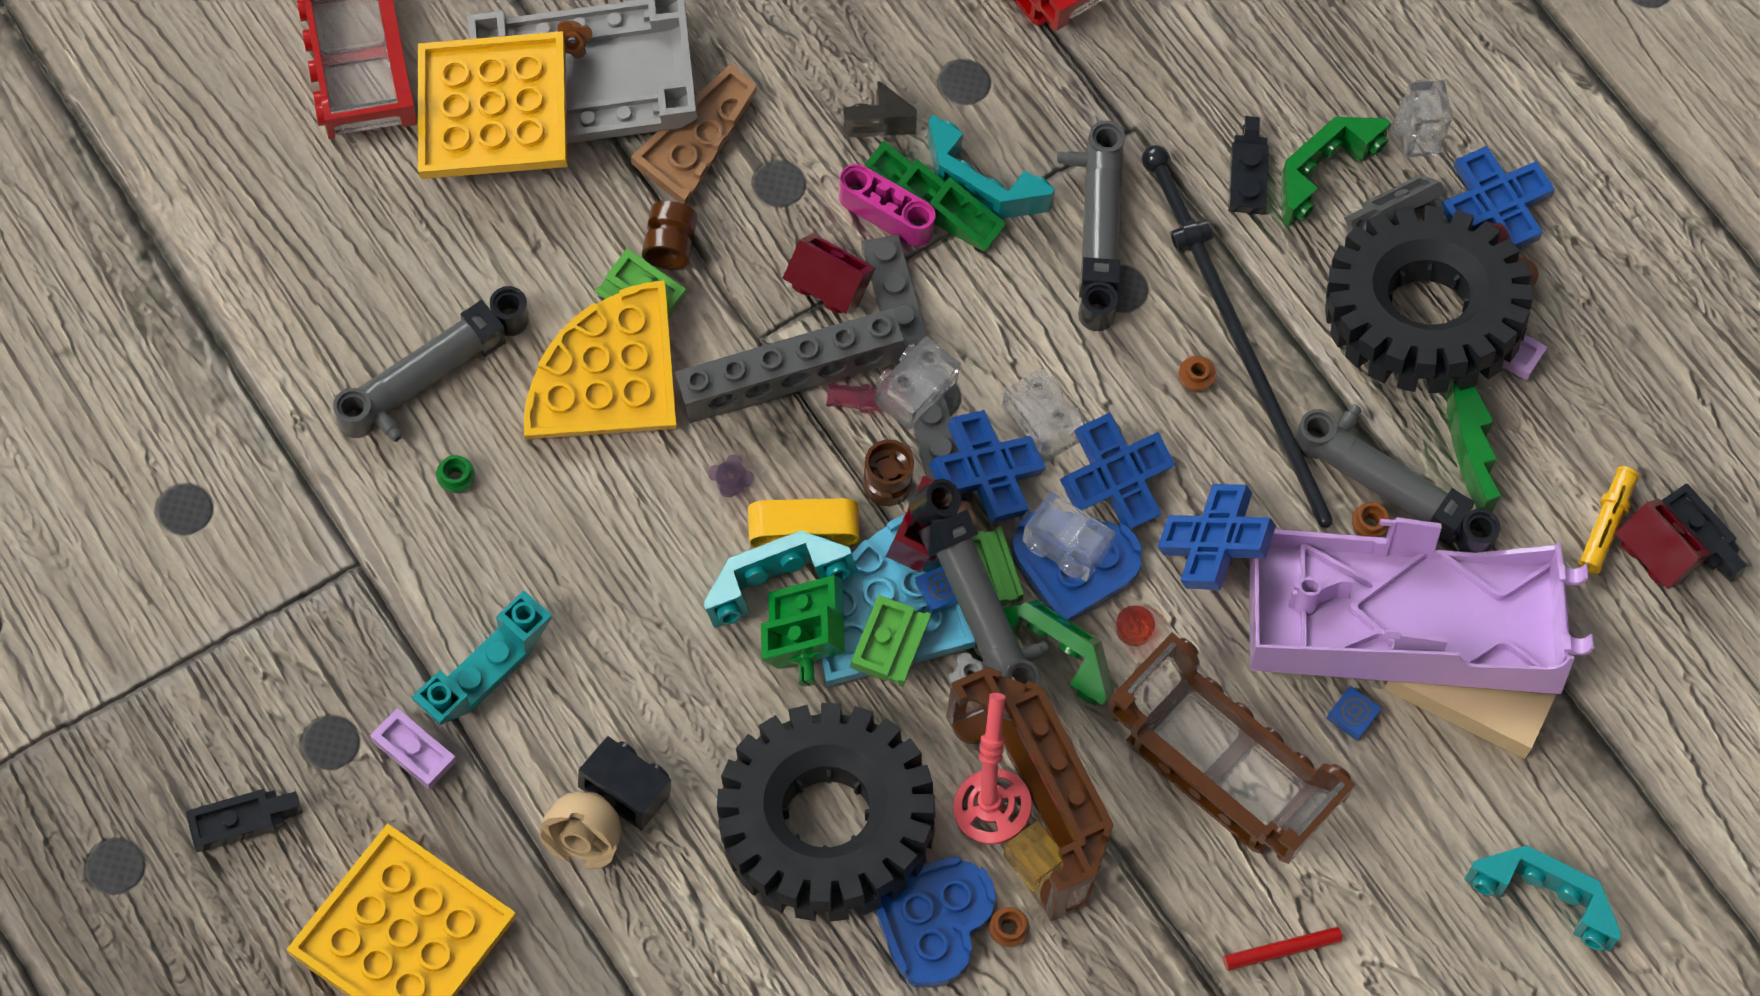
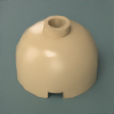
M572 792L565 794L551 804L540 824L542 832L539 837L548 851L562 861L569 863L570 855L587 860L583 867L592 869L604 867L612 861L620 841L622 829L618 813L603 796L594 792Z

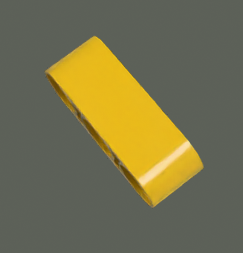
M846 498L762 500L753 502L748 506L749 544L756 548L801 530L847 547L856 545L860 541L858 502Z

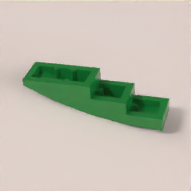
M884 140L863 165L928 202L935 211V225L983 252L987 250L1006 225L1005 221L952 178L949 177L946 181L942 180L918 159L911 163Z
M1450 378L1446 393L1447 414L1453 448L1471 499L1475 501L1476 509H1486L1492 512L1501 496L1490 476L1497 457L1486 438L1494 421L1475 386L1459 390L1454 379Z

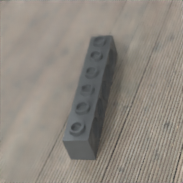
M890 308L675 371L689 422L692 423L906 360L904 339L894 309Z

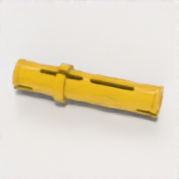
M1619 466L1616 469V474L1608 493L1602 495L1600 500L1602 508L1590 533L1581 559L1577 564L1579 568L1587 564L1589 574L1598 575L1601 573L1602 565L1614 540L1620 521L1629 512L1631 507L1629 499L1637 480L1640 478L1639 473L1632 468Z

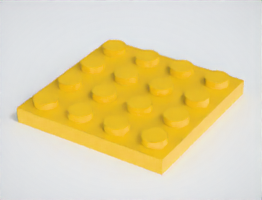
M563 31L418 43V174L420 179L568 167L566 49Z
M387 823L286 950L290 956L346 996H456L517 916L516 912Z

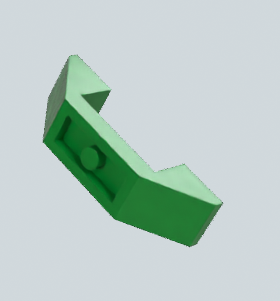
M1334 117L1286 159L1280 178L1282 223L1288 228L1297 219L1300 221L1305 220L1315 209L1316 204L1313 202L1318 188L1308 179L1315 173L1321 160L1325 157L1331 159L1338 153L1341 147H1344L1360 162L1371 153L1374 156L1378 155L1389 142L1387 134L1391 122L1386 118Z
M1038 600L1003 607L1015 635L1024 620L1028 621L1027 627L1032 632L1044 638L1050 635L1061 642L1059 647L1065 653L1078 659L1080 656L1085 657L1070 685L1078 689L1076 694L1079 698L1091 705L1096 706L1097 703L1104 705L1109 702L1110 697L1114 694L1101 640Z

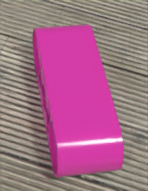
M852 164L842 170L839 180V201L843 207L891 235L898 234L899 239L910 246L920 247L931 241L934 231L935 211L928 202L863 165ZM858 185L862 187V189L853 190L850 189L849 186ZM921 221L925 225L915 226L910 222Z

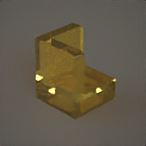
M1038 821L1006 843L1003 857L1032 892L1039 888L1041 879L1062 864L1058 855V845Z

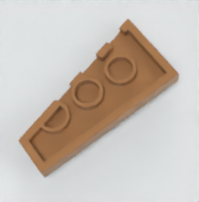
M729 64L696 95L698 118L682 128L655 133L631 156V164L679 203L687 205L757 93V85Z

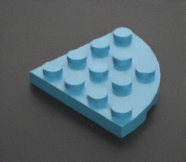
M905 514L888 522L887 527L877 532L868 541L865 539L852 553L858 573L850 575L846 580L842 581L845 652L821 658V667L826 687L870 676L850 668V664L878 595L912 606L916 611L924 614L926 612L930 613L915 583V578L941 567L938 556L934 564L926 561L921 573L885 557ZM959 604L933 615L931 614V620L913 664L975 647L976 642Z

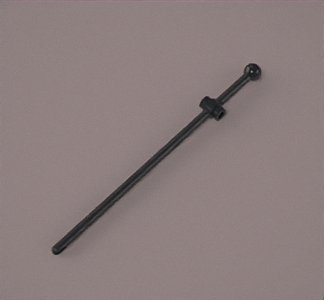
M1151 146L1143 152L1141 160L1143 167L1148 172L1155 173L1178 222L1179 228L1170 231L1173 245L1178 252L1184 249L1192 252L1318 524L1323 528H1328L1332 524V516L1204 246V242L1213 239L1210 225L1205 218L1199 221L1191 218L1168 169L1170 164L1169 152L1162 146Z

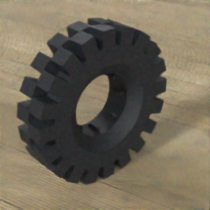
M1425 205L1423 220H1417L1413 206L1394 209L1392 223L1382 212L1367 219L1366 231L1357 226L1346 236L1345 246H1338L1329 270L1325 304L1326 322L1331 324L1330 335L1336 346L1342 347L1346 345L1345 357L1356 368L1370 361L1368 376L1383 384L1395 372L1399 374L1398 389L1415 392L1418 379L1424 378L1427 381L1428 393H1447L1450 378L1454 379L1459 390L1467 389L1478 384L1479 373L1489 380L1502 371L1504 360L1509 363L1519 351L1521 340L1524 341L1533 300V285H1529L1531 273L1526 261L1518 262L1520 250L1510 239L1498 244L1499 229L1485 221L1477 230L1472 231L1474 215L1456 210L1451 222L1445 223L1443 222L1444 207ZM1414 281L1440 283L1449 287L1460 296L1464 302L1463 313L1456 319L1454 318L1450 322L1443 324L1418 323L1404 317L1392 305V292L1398 287Z
M821 703V714L810 715L808 705L788 709L790 721L782 724L777 716L774 715L759 725L760 737L755 739L748 734L736 747L737 760L728 759L721 775L723 789H718L717 795L718 823L721 841L724 844L725 856L732 871L738 870L741 884L753 896L761 892L764 896L765 905L780 913H783L786 906L794 908L795 918L815 921L817 911L828 912L829 922L849 920L848 909L859 907L864 916L881 908L882 896L887 894L892 900L898 897L908 888L907 877L910 874L917 877L926 863V849L932 848L935 834L934 819L936 818L933 781L928 765H922V753L911 738L905 742L902 741L901 728L886 718L880 725L875 724L873 711L854 706L851 716L842 715L841 703ZM821 782H837L853 788L856 795L860 794L869 806V809L865 810V821L867 822L857 836H851L850 841L833 847H827V845H823V847L812 846L801 841L797 833L793 835L784 821L785 819H790L788 805L798 793H803V789Z

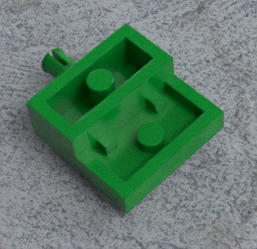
M835 575L768 592L769 621L761 623V658L777 669L796 664L799 665L798 684L801 686L815 684L814 663L816 661L845 652L842 579Z

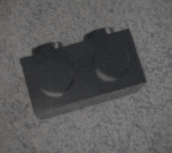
M607 736L578 769V788L584 792H594L603 796L620 817L642 831L670 797L671 778L658 764H649L638 757L636 751L629 744L623 741L616 742Z

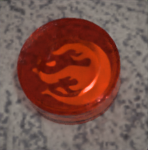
M1136 605L1128 606L1119 613L1115 631L1123 643L1130 646H1141L1151 639L1155 629V620L1151 612L1146 608Z

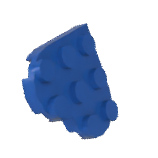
M1042 508L1030 512L1018 523L1011 543L1012 555L1018 568L1045 606L1072 622L1125 590L1136 579L1141 568L1142 547L1136 535L1124 524L1120 523V526L1111 522H1100L1101 519H1095L1082 524L1071 513L1067 512V515L1058 511H1047L1048 508Z
M961 857L943 858L924 864L917 877L911 874L907 877L908 888L894 900L887 894L882 896L881 908L874 911L895 966L913 987L932 988L945 986L959 978L968 968L972 949L970 935L982 929L991 920L996 898L993 881L984 868L981 867L980 869L971 862L962 861Z

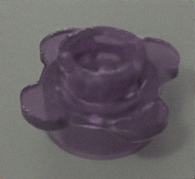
M738 455L728 456L726 462L719 466H711L708 472L709 478L716 481L717 488L724 497H732L739 494L745 487L751 486L754 481L753 474L746 471L742 465V458ZM732 473L735 477L730 479L728 474Z

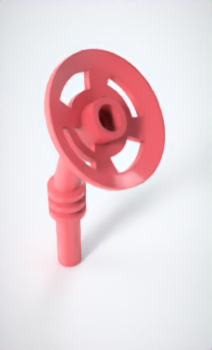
M991 693L989 696L985 735L981 736L979 749L982 771L974 773L961 784L953 803L954 817L960 830L973 841L989 845L1004 843L1016 837L1027 825L1032 812V799L1026 784L1014 773L998 769V763H1001L1003 759L1002 754L1005 741L1001 733L1006 697L1001 693ZM998 778L1005 779L1012 783V785L1005 789L997 785ZM973 786L974 789L968 798V809L963 811L965 795ZM978 795L979 805L974 807V801L976 796ZM1015 798H1021L1019 814L1011 823L1009 818L1015 810ZM1003 800H1009L1008 807L1004 812L1005 805ZM976 818L987 823L996 822L998 831H982L976 829L971 824Z

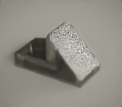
M877 81L876 105L859 103L851 107H843V138L916 134L917 109L880 81Z

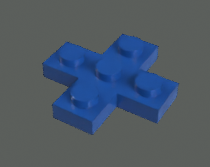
M1488 146L1456 159L1453 167L1469 191L1443 201L1441 207H1444V215L1449 223L1456 210L1474 215L1472 231L1477 230L1486 221L1500 230L1499 239L1501 242L1510 239L1518 249L1541 238L1543 231L1527 207L1552 197L1555 188L1537 161L1505 174Z
M985 410L952 417L947 426L959 452L935 457L929 466L935 479L951 481L956 485L960 494L976 490L991 523L1024 516L1029 507L1017 480L1039 476L1046 469L1032 436L999 443Z
M1107 413L1074 430L1090 464L1059 480L1076 513L1108 499L1120 523L1126 525L1130 530L1162 514L1145 480L1175 466L1159 432L1127 446L1111 413Z
M1212 484L1202 516L1168 515L1158 548L1163 555L1188 556L1180 580L1186 589L1221 590L1231 557L1266 558L1276 525L1270 517H1245L1252 496V492L1247 485Z

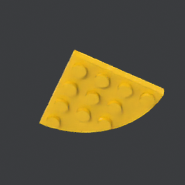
M665 280L642 283L619 290L618 294L588 306L561 329L540 359L530 390H528L524 412V440L676 429Z

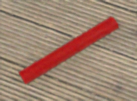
M1337 926L1224 955L1223 962L1226 970L1231 971L1342 942V934Z

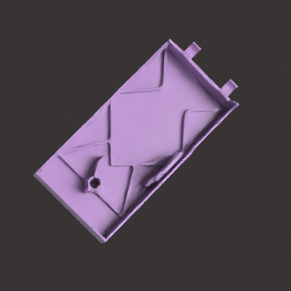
M1396 517L1395 520L1380 519L1381 526H1390L1386 538L1275 529L1266 558H1249L1250 670L1561 694L1574 661V656L1571 655H1586L1594 649L1593 634H1589V636L1582 639L1573 638L1569 635L1565 585H1580L1586 582L1588 579L1587 564L1577 569L1566 567L1563 561V553H1561V543L1558 542L1551 546L1478 553L1435 550L1442 529L1441 523Z

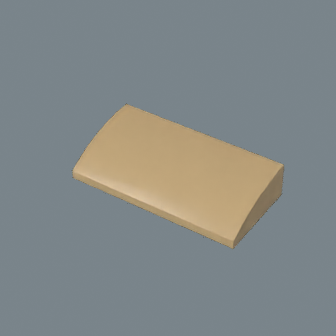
M1387 681L1384 690L1523 759L1527 757L1532 749L1556 694L1395 681Z

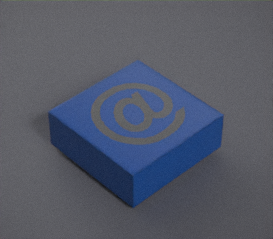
M942 566L915 578V583L932 615L958 604Z
M1349 686L1328 713L1326 719L1356 741H1359L1379 715L1382 708L1355 688Z

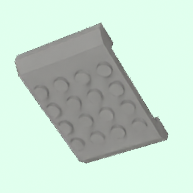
M632 0L509 18L505 17L503 10L468 15L469 39L556 32L557 25L563 20L576 21L582 26L587 25L591 28L592 38L587 40L585 56L576 59L572 54L566 53L567 144L677 129L686 126L698 118L685 0ZM570 37L568 40L570 42L575 41V38Z

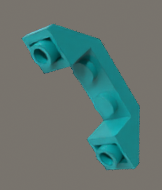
M932 115L929 119L928 145L935 174L942 180L946 181L949 177L952 178L1001 219L1049 212L1052 208L1055 188L1051 187L1046 179L1041 176H1033L1024 170L1011 189L1007 191L999 181L984 177L976 172L966 161L956 159L961 152L963 132L955 124L948 120H941L935 115Z
M800 530L728 558L703 603L713 627L733 624L740 618L750 614L741 589L761 585L769 578L785 572L797 571L808 563L813 562L819 579L835 575L842 579V581L846 580L850 575L858 573L850 548Z
M523 590L496 616L498 629L448 676L439 670L412 696V700L439 725L472 712L527 659L551 621L552 615Z
M1527 845L1475 860L1464 878L1465 881L1471 883V886L1477 892L1487 896L1495 895L1500 898L1515 872L1527 884L1535 887L1543 886L1557 893L1558 898L1571 905L1585 907L1573 935L1581 938L1582 943L1589 948L1599 951L1604 949L1610 952L1621 936V931L1600 881Z

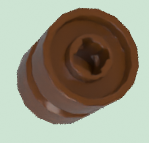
M674 201L654 203L650 209L647 224L648 232L645 234L642 258L652 266L661 269L679 270L685 268L689 264L692 250L690 237H694L697 224V213L688 205Z
M885 439L871 446L865 456L863 489L866 496L878 505L894 506L900 504L908 497L911 491L914 457L911 450L904 443Z

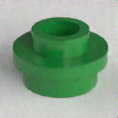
M452 455L446 457L437 467V482L445 491L451 493L463 492L474 481V467L468 459L462 456ZM453 472H460L462 477L453 480L449 478V475Z

